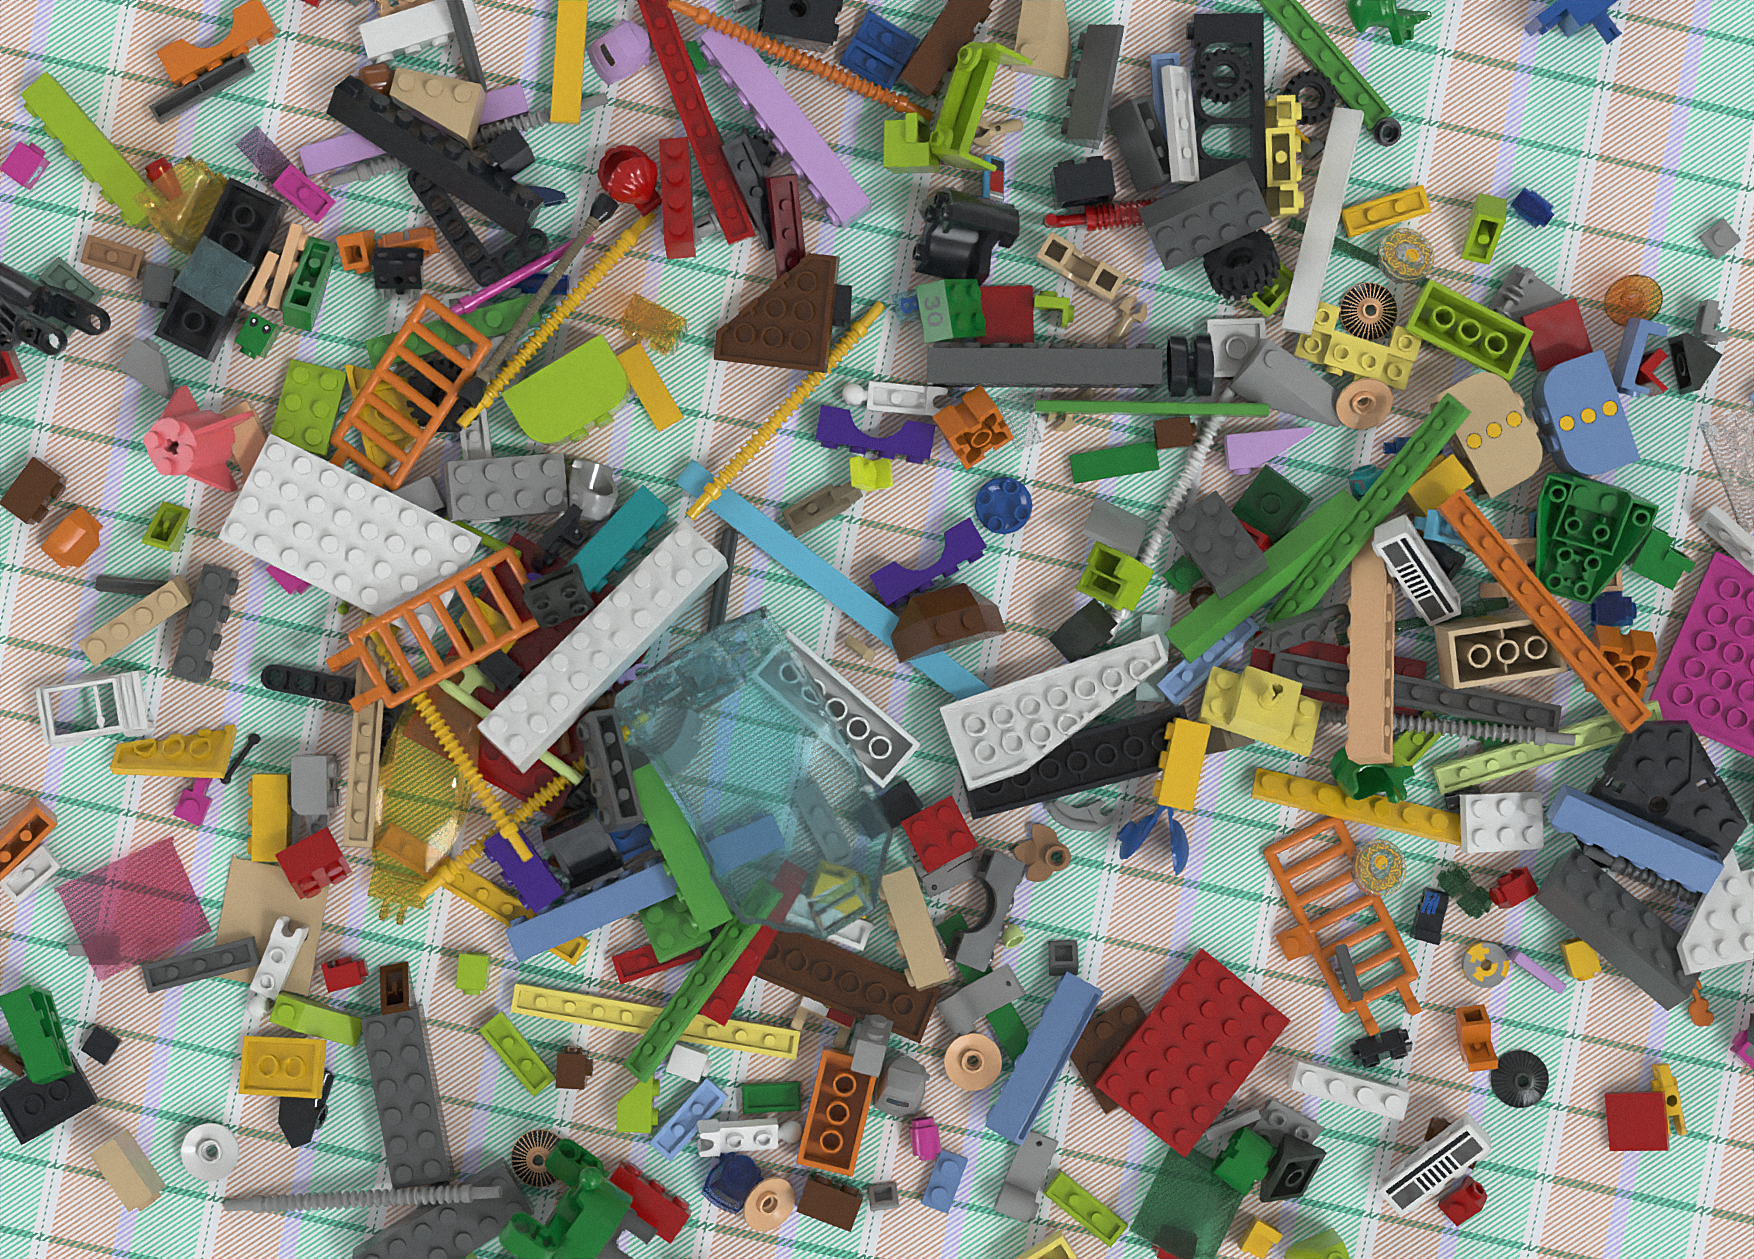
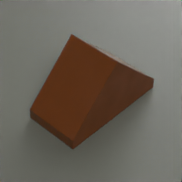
M408 961L381 966V1014H392L414 1008L417 1004Z

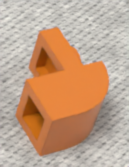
M1485 1005L1455 1008L1459 1051L1462 1062H1466L1468 1071L1476 1072L1498 1069V1058L1491 1042V1022Z

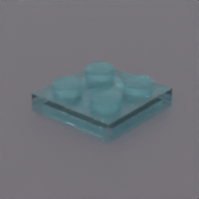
M203 235L173 285L225 317L256 267Z

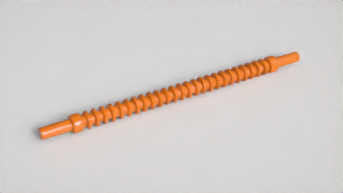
M668 0V8L693 18V22L700 26L706 24L707 29L714 27L715 32L721 30L723 36L729 34L730 39L737 37V42L744 40L746 46L750 43L753 49L759 47L760 52L766 50L769 56L773 53L776 59L782 57L783 62L789 60L790 65L796 63L798 69L804 67L805 72L812 70V74L816 75L818 73L821 79L827 77L828 82L834 80L835 85L841 83L842 88L848 86L850 92L856 90L858 95L864 93L865 98L871 96L873 102L879 100L880 105L886 103L887 108L892 106L893 110L900 114L903 112L918 113L929 122L933 118V111L910 102L907 96L902 94L896 96V92L892 91L889 93L888 88L882 90L881 85L874 86L873 81L866 83V78L859 80V76L855 75L853 77L850 71L844 73L843 68L837 70L836 65L830 67L828 61L822 63L821 58L814 60V55L807 57L805 51L801 54L798 48L792 50L791 45L785 47L784 42L778 44L776 38L769 40L768 35L762 37L760 31L756 34L753 28L747 30L746 25L740 27L737 21L733 24L730 18L724 20L723 15L717 17L715 11L709 13V9L700 5L697 8L682 0Z

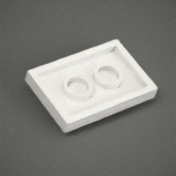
M1542 791L1460 795L1461 853L1544 849Z

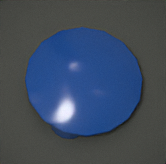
M1008 477L995 478L984 484L976 496L975 503L977 517L982 525L991 532L999 534L1014 533L1025 526L1031 517L1033 507L1031 494L1025 485L1016 479Z

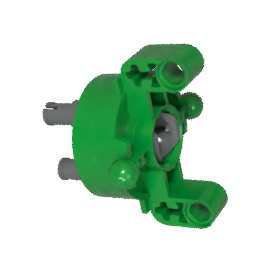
M564 1138L555 1145L545 1158V1167L552 1175L570 1188L556 1205L544 1225L524 1212H517L499 1232L498 1238L501 1245L519 1259H633L618 1248L619 1244H617V1241L622 1231H629L647 1245L658 1229L637 1216L638 1212L630 1207L633 1196L607 1179L609 1172L607 1170L604 1172L605 1169L601 1160L573 1140Z

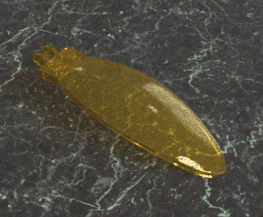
M452 655L443 659L442 662L446 666L459 659L460 656ZM432 669V670L427 674V676H428L429 674L433 673L434 670ZM459 671L446 678V680L459 686L464 679V673ZM438 683L423 691L427 692L426 699L430 698L432 700L431 706H436L435 712L441 713L439 718L446 720L444 725L450 726L449 732L455 734L454 740L458 739L460 741L458 746L464 747L463 753L469 754L467 759L473 760L472 767H477L480 730L477 727L480 724L479 716L446 693ZM477 688L471 694L476 700H478ZM413 698L409 700L399 717L379 764L372 847L375 867L367 896L383 899L379 914V920L386 921L389 916L391 902L401 904L397 913L396 924L402 926L406 918L408 906L424 910L427 898L423 900L418 895L417 890L435 876L446 860L462 828L473 793L471 791L473 786L467 785L468 779L462 778L464 773L458 772V765H453L454 758H449V751H444L445 745L439 744L441 739L434 737L436 732L435 730H430L431 724L425 723L426 717L420 716L422 711L416 710V703H411Z

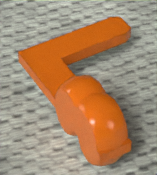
M1698 979L1691 992L1694 1000L1688 1005V1013L1694 1025L1708 1027L1713 1023L1714 1015L1711 1011L1707 1010L1709 1007L1708 1000L1699 996L1697 990L1702 989V985Z

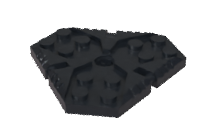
M1688 720L1644 721L1632 733L1626 734L1625 732L1602 766L1605 771L1601 779L1596 776L1585 792L1590 796L1720 854L1722 861L1748 826L1744 815L1720 775L1716 776V768ZM1615 779L1621 781L1618 787L1612 785ZM1703 779L1706 780L1704 784L1697 787L1696 783ZM1662 797L1659 802L1650 803L1652 798ZM1573 834L1574 838L1576 839L1577 843L1583 851L1586 844L1580 841L1577 838V835ZM1592 845L1600 850H1603V847L1599 845ZM1588 857L1601 869L1608 868V865Z

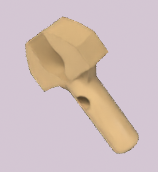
M985 116L980 117L977 128L988 132L981 138H973L972 143L981 148L991 146L990 140L994 136L1023 130V122L1021 119L991 124L986 121Z
M1137 296L1129 297L1122 301L1118 307L1122 311V318L1108 338V345L1119 343L1132 323L1139 322L1142 324L1148 314L1146 302L1141 307L1139 313L1130 316V305Z
M1087 388L1074 400H1092L1095 397V392L1091 388ZM1048 414L1047 422L1051 421L1057 414ZM1067 414L1064 423L1057 427L1055 431H1069L1076 424L1073 422L1074 414Z

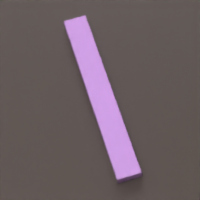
M521 83L486 93L487 97L479 127L529 112ZM356 132L298 148L307 177L389 154Z

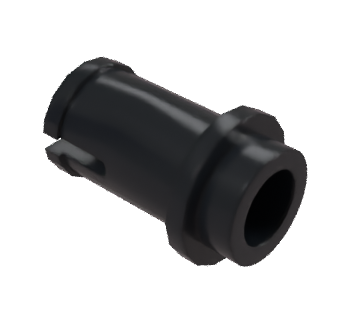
M1470 785L1469 789L1445 793L1444 798L1448 812L1460 808V795L1481 794L1479 786L1473 787Z

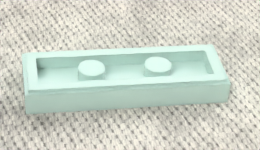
M1141 614L1140 640L1158 634L1168 658L1169 639L1164 633L1170 629L1171 616ZM1167 664L1136 686L1135 700L1165 702V696L1155 684L1167 674Z

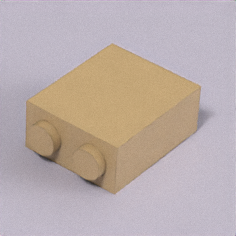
M128 1129L89 1154L128 1212H131L136 1207L141 1212L161 1197L159 1191L166 1185Z

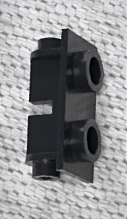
M1398 1027L1380 1033L1383 1044L1379 1045L1375 1035L1355 1040V1043L1350 1045L1353 1056L1359 1055V1057H1356L1355 1066L1371 1068L1381 1063L1380 1060L1391 1057L1392 1060H1398L1408 1056V1052L1412 1051L1413 1043L1412 1041L1405 1043L1406 1040H1409L1406 1028L1401 1030Z

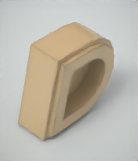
M850 634L844 641V645L868 662H872L877 655L876 652Z

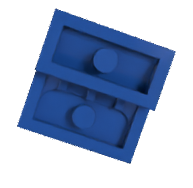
M869 10L839 63L873 81L875 84H880L882 88H888L890 91L920 39Z

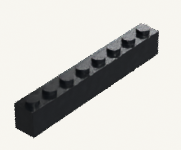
M349 75L335 86L326 111L328 115L515 236L521 238L534 226L544 199L536 195L532 190L525 188L498 169L495 170L484 159L477 157L459 143L437 131L433 126L415 117L410 111L403 109L385 95L364 84L362 80Z

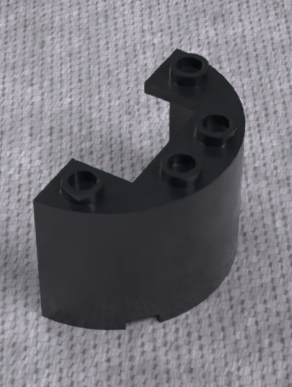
M949 188L937 191L933 205L928 204L925 209V226L920 243H916L913 249L912 260H916L915 272L943 279H977L978 286L981 287L990 275L991 254L996 243L998 242L999 247L1009 249L1019 237L1020 218L1018 210L1014 209L1015 205Z

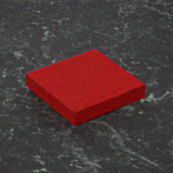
M1033 285L979 287L981 291L982 313L986 321V336L976 338V343H980V345H992V343H1009V345L1034 343Z
M1576 297L1519 317L1522 326L1533 331L1528 345L1537 372L1545 371L1555 365L1593 352Z
M1665 1091L1606 1092L1604 1094L1610 1151H1668L1670 1149Z

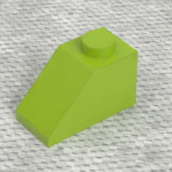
M1478 193L1470 214L1461 259L1490 264L1506 222L1507 199Z

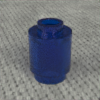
M1525 187L1510 205L1515 209V214L1535 229L1539 225L1544 228L1555 215L1551 211L1554 205L1533 189L1529 191Z

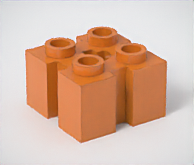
M981 384L962 396L963 402L956 407L950 404L932 416L937 427L944 435L943 437L966 470L985 458L983 453L993 448L996 451L1014 439L998 407Z
M1595 625L1591 637L1592 644L1637 697L1643 699L1649 681L1646 671H1652L1658 655L1653 632L1630 629L1629 633L1624 635L1620 634L1617 627ZM1584 684L1585 692H1591Z

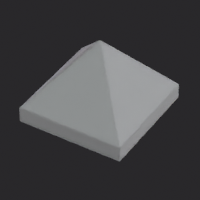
M896 1182L868 1186L871 1211L899 1208Z

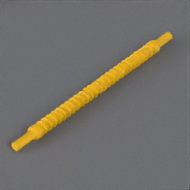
M650 212L645 217L641 216L630 229H625L620 234L621 239L615 240L616 245H610V252H604L605 257L599 258L600 263L593 264L594 269L588 270V276L583 275V282L578 281V287L572 288L573 293H567V299L561 300L562 305L555 306L556 312L551 311V317L544 319L545 324H539L540 329L533 331L534 336H528L529 342H523V348L517 349V355L512 354V361L507 360V366H501L502 372H496V378L490 380L491 384L487 385L484 398L476 409L469 407L456 421L463 429H466L484 408L488 409L493 404L492 399L499 396L497 393L499 391L504 392L503 386H509V380L515 379V373L520 374V367L525 368V362L531 361L530 356L537 355L536 349H542L541 344L548 343L547 337H553L552 332L559 330V324L564 325L563 319L570 318L569 313L575 312V306L580 307V301L586 300V294L591 295L590 289L597 288L596 283L602 282V276L607 277V270L612 271V265L618 264L617 259H623V253L629 252L628 247L636 245L638 236L655 219L656 216L653 212Z
M877 300L859 321L855 320L850 325V331L844 332L846 336L844 338L839 337L840 343H834L835 348L833 350L830 349L827 373H807V379H801L802 385H796V391L790 392L791 397H785V403L779 404L780 409L773 411L774 416H768L769 421L762 423V429L757 428L758 433L751 435V441L746 440V447L741 446V452L735 453L736 458H730V464L724 465L725 470L723 472L718 471L719 477H713L714 482L707 483L703 488L704 493L685 513L691 520L694 521L712 500L716 501L722 495L721 490L727 489V483L732 484L731 479L738 477L737 472L744 470L743 465L748 466V460L755 458L753 454L755 452L760 453L759 447H765L764 442L766 440L771 441L770 435H776L777 432L775 430L782 428L781 423H787V417L793 416L792 411H798V404L803 405V399L810 397L808 393L815 392L814 387L820 386V380H826L825 374H831L830 369L837 367L836 362H842L841 357L848 355L847 350H853L852 345L859 343L858 338H864L868 333L867 328L886 308L880 301Z
M369 616L366 619H364L361 623L365 624L373 618ZM376 630L369 634L377 645L376 651L378 654L385 657L383 660L385 663L389 662L388 669H393V676L399 677L397 682L403 683L402 689L408 687L378 631ZM421 692L412 697L411 703H416V710L422 711L420 716L426 717L425 723L431 724V731L435 730L434 737L441 739L439 744H444V751H449L450 753L448 757L454 758L453 765L459 766L458 772L464 773L462 778L468 779L467 785L473 786L471 790L473 793L477 792L476 799L482 800L481 806L487 807L485 812L491 813V820H496L495 827L501 828L499 831L501 836L509 840L523 862L531 859L533 854L518 834V826L515 822H510V815H505L506 809L500 808L501 802H496L497 795L490 793L492 788L486 787L487 781L481 780L483 775L477 774L478 768L472 767L473 760L467 759L469 754H464V747L458 746L460 741L458 739L454 740L455 734L449 732L450 726L444 725L446 720L439 718L441 713L435 712L436 706H431L432 700L430 698L426 699L427 692Z
M644 709L621 727L625 742L629 740L628 736L650 719ZM579 756L580 761H573L571 768L584 776V771L587 768L584 764V757ZM561 774L558 778L554 776V781L552 783L547 782L546 788L541 787L540 793L534 792V798L528 797V802L526 804L522 802L520 809H514V814L508 813L511 816L510 821L514 819L520 827L521 821L526 822L527 816L533 817V811L539 812L541 805L545 807L547 800L553 801L552 796H559V791H565V786H572V782ZM500 827L495 829L489 828V834H482V839H476L475 845L469 844V850L463 849L461 856L457 854L455 861L452 859L449 861L450 865L445 864L439 868V873L417 890L418 895L424 900L445 882L451 883L456 878L455 874H462V868L468 869L469 863L474 864L476 857L478 859L482 857L481 853L484 852L483 849L486 847L483 843L484 840L500 829Z

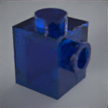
M1622 591L1604 592L1605 598H1596L1590 605L1591 627H1595V625L1610 627L1632 626L1633 619H1636L1637 616L1636 604L1632 602V596L1622 597Z

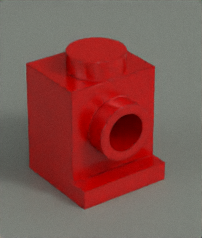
M1527 866L1514 867L1509 873L1496 879L1498 883L1489 888V896L1499 909L1513 908L1536 895L1539 889Z
M352 956L335 960L336 965L334 966L332 960L321 964L328 993L361 985L367 981L366 976L369 975L366 960L357 959L353 961Z

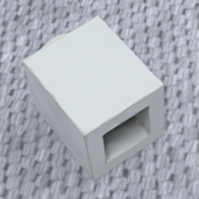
M677 1040L666 1072L698 1083L701 1076L707 1077L712 1061L707 1059L709 1052Z

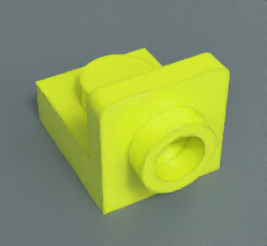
M861 456L849 458L852 487L871 492L893 486L890 459L885 458L872 461Z

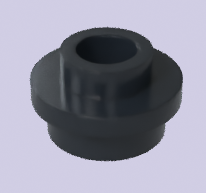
M1391 117L1381 118L1373 128L1374 140L1379 145L1385 147L1397 143L1402 133L1399 122ZM1388 126L1390 129L1389 134L1383 136V130Z

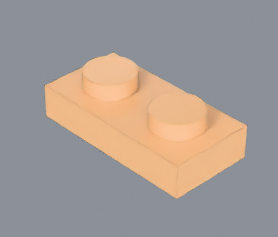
M269 250L267 251L243 301L244 304L255 308L257 303L263 304L269 289L265 288L269 277L275 279L279 262H277L279 255Z

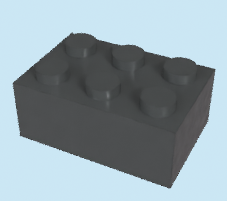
M1216 490L1168 522L1173 536L1220 600L1269 568L1263 552Z

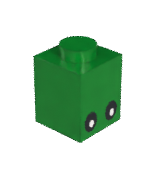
M251 312L234 342L241 345L242 347L239 351L255 360L257 355L266 358L282 328Z

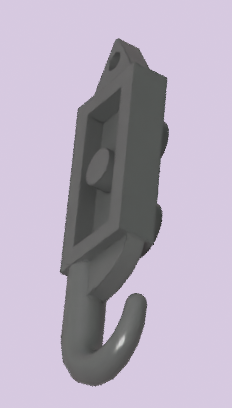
M1336 604L1321 610L1313 609L1266 625V630L1255 638L1251 644L1254 648L1267 650L1270 654L1320 638L1321 634L1327 629L1330 619L1344 614L1342 623L1334 628V631L1338 633L1351 623L1348 605Z

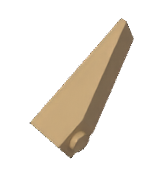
M1022 0L1014 51L1032 59L1033 62L1031 66L1012 65V72L1068 80L1072 45L1064 0Z

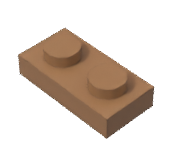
M88 235L80 262L139 280L146 251Z

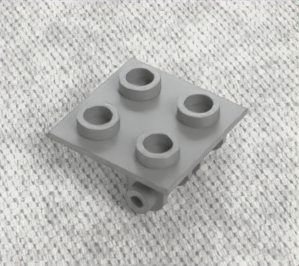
M1515 264L1487 308L1522 325L1519 317L1559 303L1564 295L1534 276L1536 273L1528 267L1524 269Z
M1270 1097L1265 1104L1266 1109L1261 1115L1262 1118L1255 1123L1251 1130L1278 1148L1285 1133L1313 1144L1324 1127L1318 1124L1315 1119L1311 1120L1302 1115L1301 1111H1295L1294 1107H1288L1281 1103L1278 1098L1272 1099Z

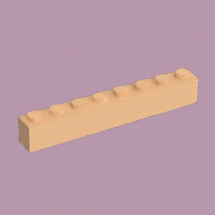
M1374 533L1352 559V569L1349 570L1348 574L1351 585V597L1348 599L1351 625L1348 626L1347 630L1350 641V654L1347 656L1350 682L1346 686L1349 698V710L1346 712L1349 737L1345 743V750L1348 759L1359 765L1393 763L1395 577L1392 578L1388 573L1383 557H1378L1373 550L1372 541H1374Z

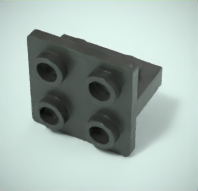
M577 562L523 584L525 592L522 595L523 600L541 629L554 627L565 620L583 615L595 608L594 601L587 591Z

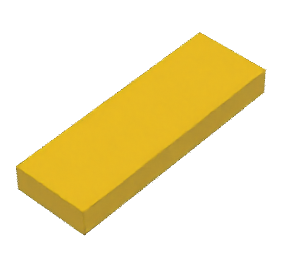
M1419 185L1342 209L1340 216L1347 239L1429 214L1432 211L1424 185Z
M641 343L617 356L629 377L630 384L659 433L684 419Z

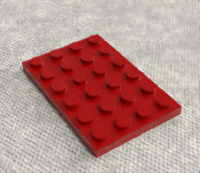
M1199 948L1093 1085L1185 1158L1291 1020L1204 949Z

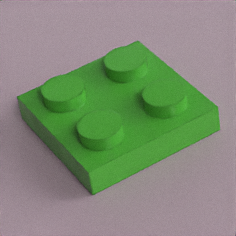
M677 894L638 911L659 963H663L713 941L710 931L701 934L699 928L693 929L687 917V914L691 913L686 902L681 904Z

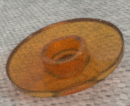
M1640 274L1627 275L1616 280L1608 288L1604 297V309L1607 316L1614 323L1625 327L1629 317L1648 321L1652 320L1660 311L1663 303V294L1658 283L1652 278ZM1631 294H1636L1633 298H1627Z

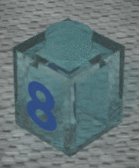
M916 288L891 295L898 325L921 320Z

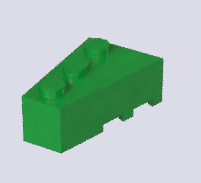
M27 985L1 995L0 1006L24 1061L26 1075L32 1080V1083L44 1085L75 1073L52 992Z

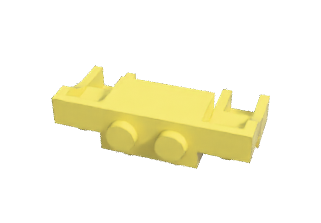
M1280 95L1275 99L1265 101L1266 207L1271 219L1298 215L1299 208H1304V192L1298 191L1297 184L1298 181L1302 180L1301 164H1296V152H1301L1300 135H1295L1296 120H1301V102H1296L1295 95Z
M1319 301L1312 334L1300 333L1293 356L1297 359L1326 367L1325 372L1334 376L1342 377L1343 373L1354 376L1353 381L1374 378L1384 382L1389 388L1401 392L1404 391L1412 365L1416 361L1422 338L1406 331L1404 327L1396 325L1393 327L1388 346H1383L1336 331L1334 328L1341 308Z

